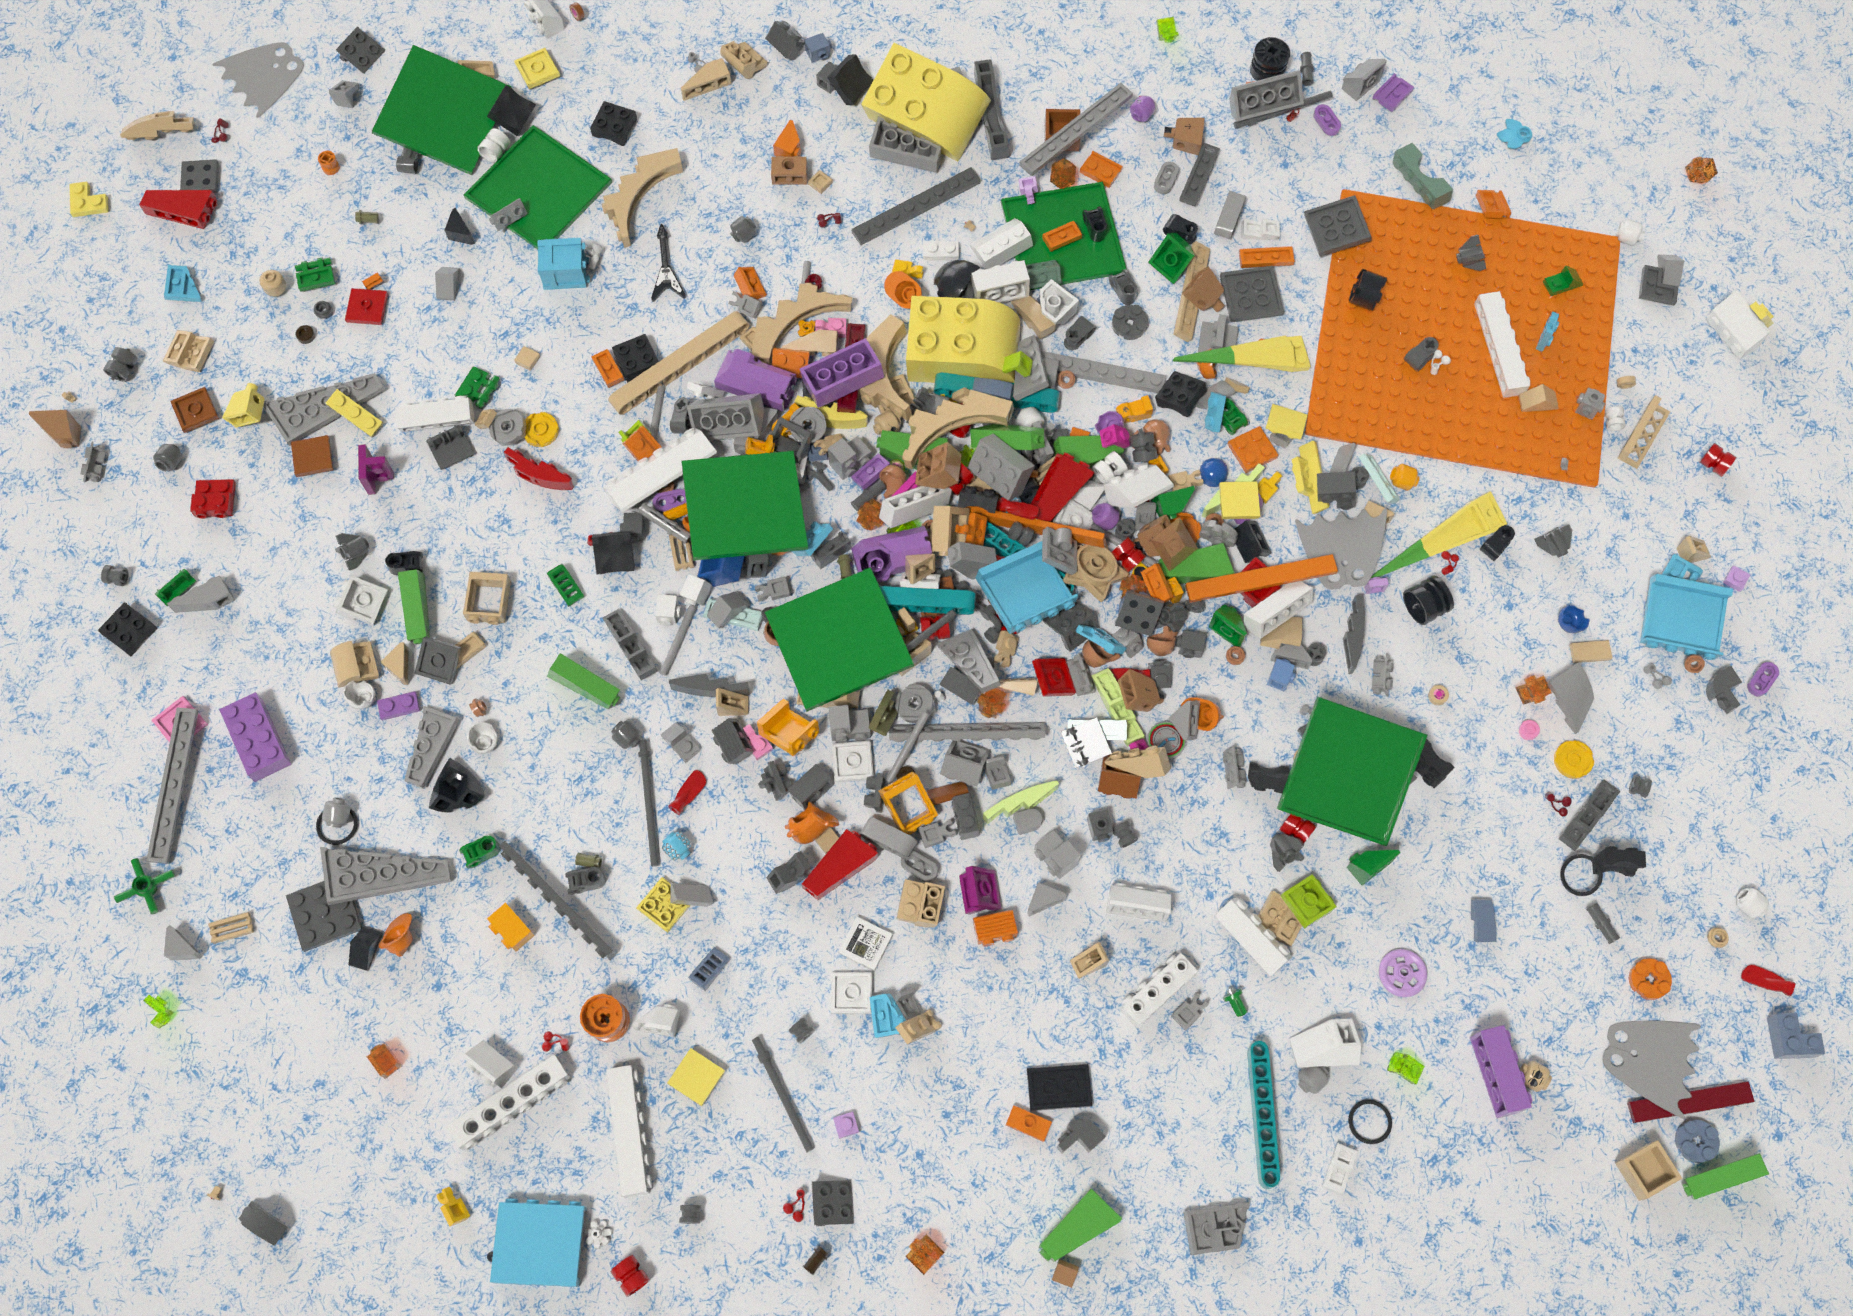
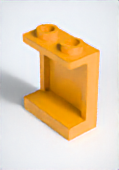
M784 698L757 721L759 735L792 756L802 751L805 745L812 739H815L819 733L818 721L813 719L809 722L790 710L789 702Z

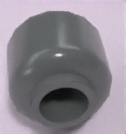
M740 216L730 225L732 230L730 234L736 242L740 240L745 243L756 234V226L748 216L746 218Z
M162 444L153 455L154 464L162 471H173L182 460L180 449L174 444Z
M621 720L611 731L613 733L612 740L623 749H627L629 746L634 748L641 740L638 738L640 730L628 720L624 722Z

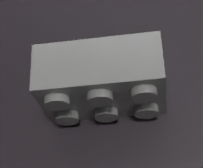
M991 434L980 439L967 469L1010 501L1022 494L1035 465L995 434Z

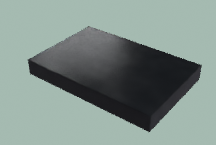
M1088 1064L1026 1069L1030 1111L1092 1107Z

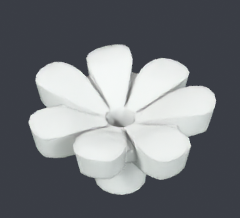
M594 1220L590 1223L591 1229H585V1235L589 1236L585 1240L587 1245L594 1243V1248L600 1249L601 1243L604 1245L610 1243L607 1236H611L613 1232L610 1228L606 1229V1221H601L598 1225L597 1221Z

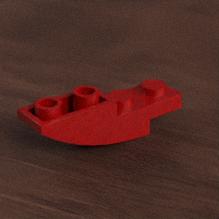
M507 447L504 451L507 461L515 465L513 468L516 475L532 484L554 490H572L574 488L572 478L565 472L560 473L557 471L553 464H547L544 461L537 464L532 459L524 458V455L517 449L512 450Z

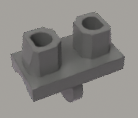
M770 761L768 766L764 768L765 773L761 774L762 781L758 785L760 789L766 788L767 793L772 792L775 800L778 801L789 793L788 789L792 786V782L790 780L782 782L781 776H785L787 773L784 763L775 764L774 761Z
M877 773V776L867 777L866 788L875 790V795H865L864 806L873 808L878 813H882L883 799L878 792L886 784V778L883 777V773Z

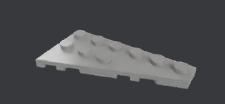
M373 373L353 378L350 382L334 383V386L326 388L322 386L298 392L294 396L278 397L277 400L271 402L264 401L263 407L290 446L291 442L304 438L341 416L326 405L327 400L336 389L360 405L385 391V388L376 374Z
M320 847L328 905L451 882L449 864L446 860L415 859L409 856L397 857L391 856V854L364 851L351 852L345 849L332 850L327 847Z

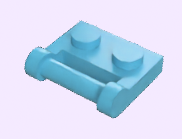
M814 521L806 533L808 550L791 552L796 556H811L833 530L829 523L818 524Z
M1673 554L1661 575L1683 579L1686 571L1691 574L1688 580L1696 581L1697 578L1701 577L1703 570L1680 556Z

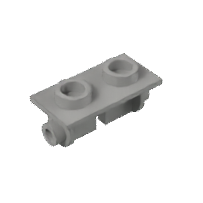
M519 198L492 214L489 221L492 225H495L497 231H500L525 216L527 212Z
M93 441L90 447H86L84 458L88 459L86 464H82L80 473L84 475L83 482L86 481V477L90 478L89 480L92 482H97L101 475L102 466L95 463L103 464L106 450L101 445L93 447Z
M1081 654L1075 655L1073 660L1066 661L1077 696L1096 692L1087 663Z
M1386 654L1385 659L1382 656H1377L1373 662V674H1380V676H1373L1371 689L1374 694L1379 695L1381 692H1384L1389 697V690H1392L1390 672L1394 670V663Z
M1235 746L1223 752L1227 789L1235 786L1237 788H1244L1246 784L1245 770H1238V767H1244L1243 752L1240 749H1235Z

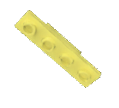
M1311 441L1299 447L1300 457L1297 456L1291 460L1293 465L1292 471L1296 479V489L1298 493L1309 497L1312 514H1316L1328 509L1329 503L1318 502L1317 474L1322 473L1316 442Z

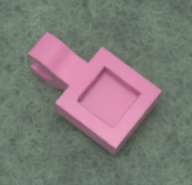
M828 318V322L816 320L815 331H838L839 338H846V318Z
M750 724L743 728L754 750L752 754L757 761L773 750L768 740L761 735H756Z

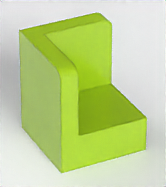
M1022 351L1005 357L1002 372L1008 373L1016 370L1025 378L1030 376L1033 360Z

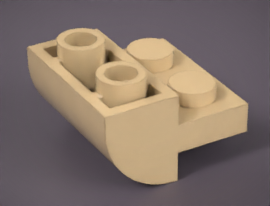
M732 41L721 46V56L746 79L753 78L754 72L767 66V61L746 42L737 44Z
M347 641L331 649L330 656L338 688L345 687L351 681L358 683L363 680L378 679L379 674L370 641L354 644L352 641Z
M905 879L896 920L914 923L915 926L936 927L945 886L928 882L924 884Z

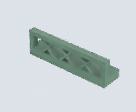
M1056 260L1026 265L1030 278L1029 289L1043 287L1051 279L1057 284H1061L1060 266Z

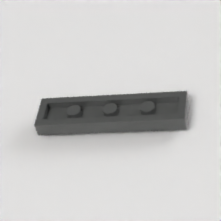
M1203 143L1181 193L1180 202L1196 207L1220 148Z

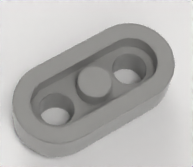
M1165 162L1161 166L1154 182L1156 192L1166 194L1171 190L1178 175V166L1174 162Z
M912 851L907 859L901 858L902 868L922 881L931 882L937 877L938 868L936 864L919 853ZM912 859L914 860V864L909 865L907 861ZM929 869L932 873L930 875L924 874V871Z

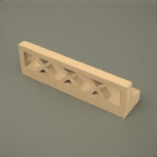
M1655 395L1650 401L1617 459L1636 469L1640 466L1670 413L1669 410L1658 405L1662 398ZM1654 411L1663 414L1662 419L1655 420L1653 416ZM1652 424L1654 432L1647 433L1646 425ZM1644 438L1646 446L1639 447L1638 439ZM1630 453H1637L1639 458L1637 462L1628 457Z

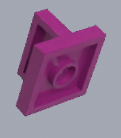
M366 444L358 445V479L368 495L376 494V481L385 482L389 479H394V472L385 456L373 457Z
M976 866L966 867V873L959 875L965 914L970 915L985 909L993 911L1002 909L995 870Z

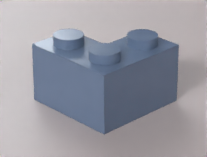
M1797 1013L1775 1014L1767 1018L1774 1059L1816 1058L1825 1054L1822 1033L1801 1034Z

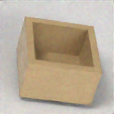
M1658 1140L1648 1143L1615 1162L1638 1201L1648 1199L1682 1179Z

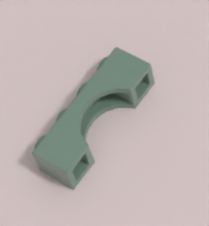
M1412 142L1395 151L1392 163L1403 174L1405 180L1409 181L1414 190L1421 195L1424 202L1432 209H1435L1451 200L1453 188L1444 178H1431L1420 171L1419 166L1423 154Z

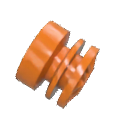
M598 994L589 998L582 1006L580 1023L588 1034L599 1041L609 1043L615 1042L624 1036L629 1028L630 1015L627 1008L611 995ZM607 1016L609 1017V1020H610V1022H609L608 1024L606 1023V1020H605V1018H606Z

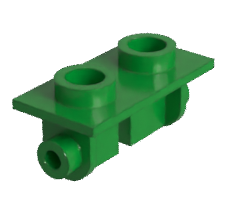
M186 569L180 570L160 590L157 589L155 595L168 606L167 603L183 594L196 580Z

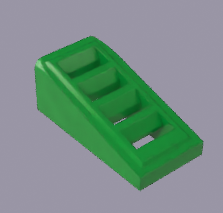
M563 564L547 572L549 580L568 607L585 597ZM566 578L568 579L567 581H565V582L562 583L561 585L558 584V583L562 582L563 580H565ZM572 585L571 588H569V589H567L566 591L563 592V590H564L565 588H567L568 586ZM574 591L577 592V593L574 594L573 596L567 598V596H568L569 594H571L572 592H574Z

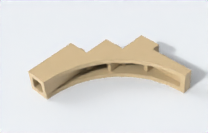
M677 148L636 157L638 165H635L636 173L620 176L621 184H618L620 192L603 196L605 202L602 203L604 214L608 213L609 220H613L615 227H619V231H616L618 241L623 242L624 248L631 246L629 237L630 221L641 198L657 183L683 172Z
M800 283L797 302L779 300L776 319L768 316L757 318L752 354L755 356L754 360L757 362L759 359L761 362L770 365L773 348L777 347L784 335L800 320L827 312H851L852 297L844 294L833 295L828 292L819 293L817 292L816 285Z
M890 314L866 338L882 365L884 378L859 390L861 399L865 404H870L875 408L881 404L883 408L893 411L897 417H902L908 421L912 415L910 405L898 396L888 378L892 354L898 343L907 333L904 322Z
M970 390L969 395H966L963 405L943 399L941 406L937 407L936 415L916 409L908 423L912 434L909 438L910 445L908 450L905 449L902 457L905 467L913 470L919 455L938 437L953 429L976 423H995L1008 426L1014 410L1013 402Z

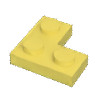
M87 181L69 184L70 214L72 217L109 212L106 194L90 196V185Z

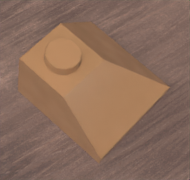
M67 410L29 411L31 418L60 447L67 449L79 447L81 426Z
M1181 518L1176 519L1151 540L1168 571L1173 570L1198 549Z

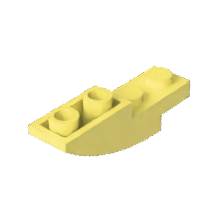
M797 395L794 401L800 408L814 407L820 410L825 417L826 427L857 429L866 427L868 424V417L864 412L856 410L855 413L837 412V403L835 402L831 408L827 405L818 408L815 402L806 396L801 397Z

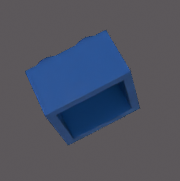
M745 556L701 560L697 577L707 581L713 587L739 581Z

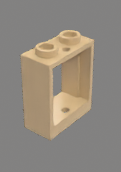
M934 506L932 551L939 552V556H948L949 547L959 541L965 542L966 535L955 533L956 525H968L969 508Z
M469 573L463 615L468 622L474 624L487 622L492 625L505 623L511 585L508 574ZM477 586L502 588L499 613L473 612Z

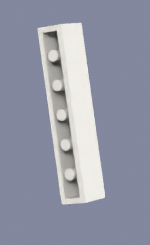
M1500 291L1479 294L1474 305L1503 398L1518 396L1530 387V379L1525 373V363L1520 357V347L1515 341V331L1510 325V315L1506 312L1505 300L1502 298Z
M631 1065L606 1069L621 1196L627 1198L649 1194V1188H652L651 1176L647 1175L646 1167L649 1166L648 1154H644L643 1147L647 1145L645 1132L642 1133L641 1131L644 1117L643 1112H639L638 1104L641 1103L640 1091H636V1083L639 1082L638 1071L634 1070Z

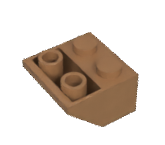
M949 442L922 453L918 458L915 484L917 486L946 489L959 482L962 454Z

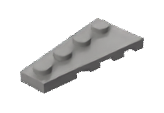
M1035 335L1018 342L1017 352L1022 351L1033 362L1030 376L1024 378L1015 370L1013 397L1016 401L1049 386L1039 343Z
M972 629L937 643L938 648L982 693L1001 686Z
M423 706L422 721L419 722L418 737L414 741L413 756L410 757L404 780L408 784L422 789L425 788L459 722L457 717Z

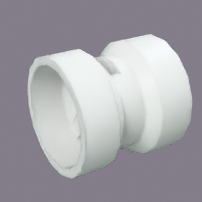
M1615 406L1605 410V418L1608 419L1606 422L1607 430L1619 431L1626 427L1625 420L1623 419L1624 409L1622 407Z

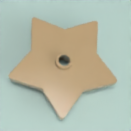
M1107 542L1105 548L1077 544V572L1073 575L1066 573L1063 582L1085 587L1095 598L1103 602L1110 585L1125 580L1129 574L1117 564L1114 555L1108 549Z

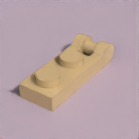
M930 1009L921 1015L900 1023L895 1028L908 1045L935 1033L942 1025L934 1019V1014Z

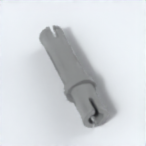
M646 503L642 504L638 511L639 514L667 531L668 535H673L684 542V544L687 543L690 538L689 532L678 526L676 521L672 522Z

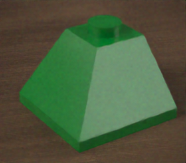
M1170 233L1164 238L1148 263L1172 284H1176L1195 257V254L1190 244L1177 233Z
M1191 486L1159 494L1151 499L1152 503H1156L1155 511L1158 516L1167 515L1169 520L1176 519L1177 515L1185 508L1195 488Z
M1224 604L1214 612L1209 628L1233 646L1241 648L1247 632L1236 609Z
M1399 850L1365 851L1361 855L1357 852L1349 859L1350 864L1346 868L1363 886L1390 865L1401 852Z

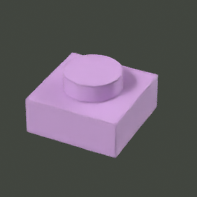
M1733 565L1723 583L1741 592L1751 574Z
M1373 577L1364 588L1366 594L1385 592L1389 584L1387 578Z
M853 1112L833 1118L839 1139L859 1133Z

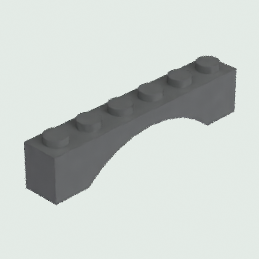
M992 60L974 61L975 83L991 100L982 116L991 160L1008 158L1009 143L1000 115Z

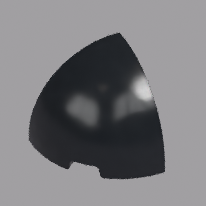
M965 260L947 262L938 270L934 277V285H937L938 288L937 295L939 297L960 298L966 286L972 281V273L979 270L980 267Z
M449 758L433 788L429 809L450 813L454 809L465 807V809L471 808L484 797L483 788L477 778L467 768Z

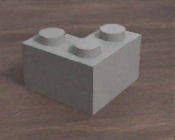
M858 436L848 443L841 438L828 448L829 465L844 480L847 477L850 478L859 468L872 459V453Z
M848 705L828 707L832 741L844 743L851 739L864 741L867 738H871L870 729L868 728V710L848 711Z
M1054 830L1037 842L1034 848L1036 857L1040 861L1044 860L1048 865L1047 869L1050 874L1057 876L1059 879L1078 865L1081 856L1069 840L1064 842Z

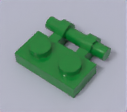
M320 257L315 261H303L301 264L295 265L296 272H299L296 273V279L300 292L336 284L333 268L330 265L332 264L330 257L324 259Z
M473 366L455 393V397L466 396L473 403L477 400L476 407L482 409L484 404H487L490 400L489 396L492 391L497 389L500 378L494 375L491 380H488L490 378L489 373Z

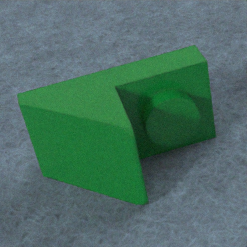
M1564 266L1561 273L1547 277L1543 281L1550 296L1575 289L1584 284L1576 269L1569 266Z

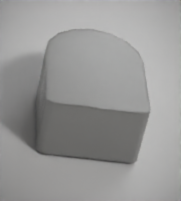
M1027 809L1013 815L1018 835L1033 832L1041 826L1042 815L1036 809Z

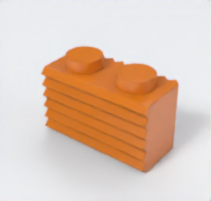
M1013 910L973 918L978 945L983 944V947L994 945V941L1002 940L1004 943L1013 941L1014 937L1018 935Z

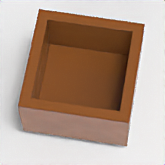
M1046 109L1044 142L1080 115V109ZM1080 139L1065 151H1079Z

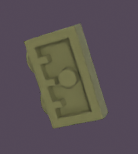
M888 689L868 727L883 736L887 735L898 714L897 710L892 707L894 701L891 699L894 692Z

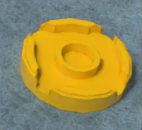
M546 412L533 413L525 418L526 435L524 439L529 445L545 447L556 440L559 427L556 419L551 414Z
M1566 741L1556 749L1554 764L1562 775L1572 779H1579L1586 776L1594 766L1593 753L1586 744L1580 741Z

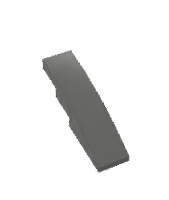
M1355 595L1351 602L1353 613L1350 614L1347 620L1349 632H1346L1343 637L1348 674H1353L1362 650L1365 631L1363 595Z
M620 609L604 616L605 624L640 680L657 672L656 666Z
M707 674L669 679L671 690L690 695L716 697L717 688L746 696L750 695L748 682L729 685L728 678L709 680Z
M1603 780L1558 839L1576 851L1599 819L1606 813L1620 791L1606 780Z

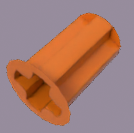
M377 272L362 282L366 289L370 290L384 281Z

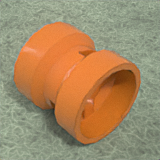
M323 151L318 155V162L325 174L334 175L339 171L340 165L332 151Z

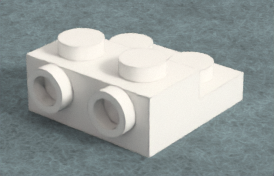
M351 575L349 581L344 580L341 587L344 593L342 597H337L334 607L337 609L335 613L352 620L355 618L373 625L387 589Z

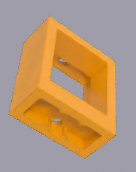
M914 772L908 773L878 791L898 830L908 835L916 832L917 827L933 822L934 818L938 816L918 775ZM914 785L926 811L903 824L890 799Z

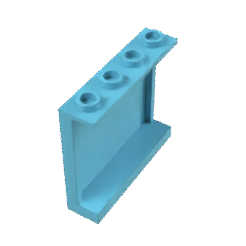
M1042 541L978 569L975 577L1009 634L1013 632L1019 633L1031 624L1037 625L1048 616L1052 618L1063 609H1071L1075 606L1078 598L1077 594L1072 596L1055 567L1042 561Z
M1655 574L1650 578L1640 643L1646 644L1648 648L1656 649L1662 647L1668 652L1682 651L1688 656L1694 654L1702 655L1707 660H1715L1723 656V652H1720L1727 601L1728 598L1732 597L1733 589Z
M506 1199L505 1202H499L490 1283L579 1287L580 1278H578L582 1232L584 1212L587 1211V1207L581 1206L582 1202L569 1201V1205H560L561 1201L549 1200L548 1204H539L540 1200H527L526 1203H518V1199Z

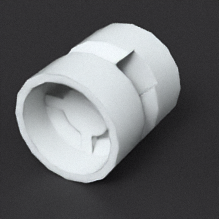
M495 128L491 129L478 146V152L487 161L496 162L502 155V151H505L510 144V140L502 131Z
M1115 451L1105 457V461L1100 460L1092 467L1093 472L1102 484L1110 482L1111 478L1121 476L1124 471L1128 470L1123 459Z

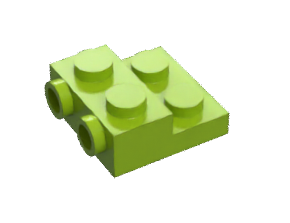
M1313 874L1280 895L1304 929L1319 921L1337 907L1332 897L1325 892L1320 881Z

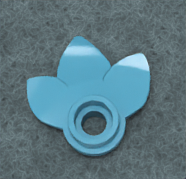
M1506 119L1507 129L1497 133V137L1503 142H1508L1507 146L1511 149L1521 147L1523 143L1529 142L1532 138L1531 129L1527 126H1522L1521 122L1513 119Z

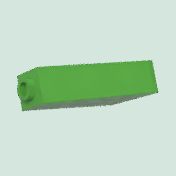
M990 424L970 429L972 448L977 447L981 438L991 434H995L1014 450H1035L1045 447L1044 428Z
M882 430L881 437H877L876 448H879L881 456L896 462L900 461V463L905 465L902 457L905 449L908 450L910 445L909 438L911 434ZM938 437L924 452L948 442V438ZM918 460L913 469L917 470Z
M1100 435L1059 436L1053 443L1055 456L1057 453L1061 455L1064 452L1075 457L1073 461L1077 463L1082 461L1090 465L1089 469L1100 460L1105 461V457L1112 451L1121 456L1125 450L1116 445H1111L1107 448L1102 447Z
M1224 543L1197 549L1171 571H1168L1162 559L1158 561L1166 580L1175 577L1179 584L1235 574Z
M417 569L398 572L407 640L413 642V644H422L423 637H430L425 574Z
M561 653L547 674V677L606 709H609L610 705L615 706L620 698L617 695L620 689Z
M1759 1153L1685 1178V1184H1682L1687 1197L1691 1196L1695 1200L1769 1175V1172Z
M1090 1189L1039 1245L1041 1249L1039 1253L1048 1262L1050 1259L1055 1262L1121 1222L1122 1218L1093 1189Z

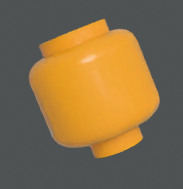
M1400 464L1392 469L1390 480H1392L1393 486L1408 491L1413 486H1417L1419 476L1417 469Z

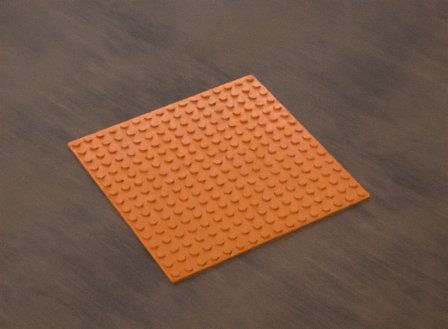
M1343 189L1340 200L1356 196L1369 229L1371 241L1334 252L1331 255L1305 434L1595 488L1599 481L1605 406L1602 412H1597L1592 420L1575 413L1578 407L1576 401L1579 395L1585 393L1588 388L1598 390L1604 394L1603 402L1606 405L1620 252L1618 237L1514 218H1485L1483 213L1445 206L1432 209L1428 204ZM1474 235H1479L1481 244L1478 245H1481L1485 258L1481 260H1485L1486 269L1481 271L1463 267L1462 263L1458 264L1456 254L1459 253V248ZM1564 266L1576 269L1584 283L1583 286L1550 296L1543 283L1544 279L1561 273ZM1361 269L1387 278L1384 287H1381L1380 290L1382 293L1379 303H1376L1373 311L1349 303L1353 284H1356L1357 276ZM1500 291L1502 298L1505 300L1506 312L1510 315L1511 328L1515 331L1516 344L1520 347L1521 360L1525 363L1526 376L1530 379V387L1527 391L1544 384L1555 391L1558 409L1522 412L1518 396L1503 398L1474 305L1479 294ZM1552 311L1558 313L1557 321L1559 325L1552 335L1554 337L1550 346H1545L1543 351L1536 350ZM1427 337L1435 338L1439 344L1437 350L1442 352V357L1449 356L1451 359L1448 365H1439L1436 375L1430 373L1432 359L1418 372L1403 360L1412 348L1416 347ZM1435 358L1434 361H1433V364H1434V363H1437V364L1441 363V358H1439V359H1436V358ZM1562 458L1569 460L1567 470H1562L1561 468Z

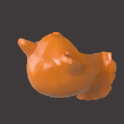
M808 802L806 810L795 817L789 818L788 824L784 827L790 830L787 833V837H792L799 844H808L816 840L828 827H836L840 823L834 815L824 812L816 807L815 804Z

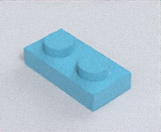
M1211 392L1208 399L1205 428L1210 431L1220 432L1226 399L1225 395Z

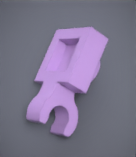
M1036 176L1018 179L1021 195L1026 194L1028 204L1035 203L1033 193L1038 192Z

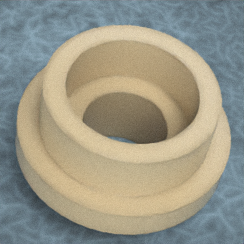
M1713 928L1708 932L1707 939L1713 947L1722 948L1727 945L1729 936L1725 930ZM1715 935L1719 936L1720 941L1715 939Z

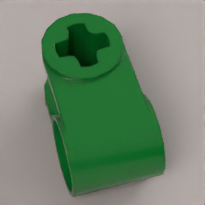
M1226 398L1224 408L1228 411H1223L1221 423L1230 435H1234L1236 430L1246 427L1248 421L1233 401Z
M486 835L462 846L459 852L463 854L467 862L466 867L470 869L497 856L501 848L495 838ZM492 842L493 847L490 850H486L487 844Z

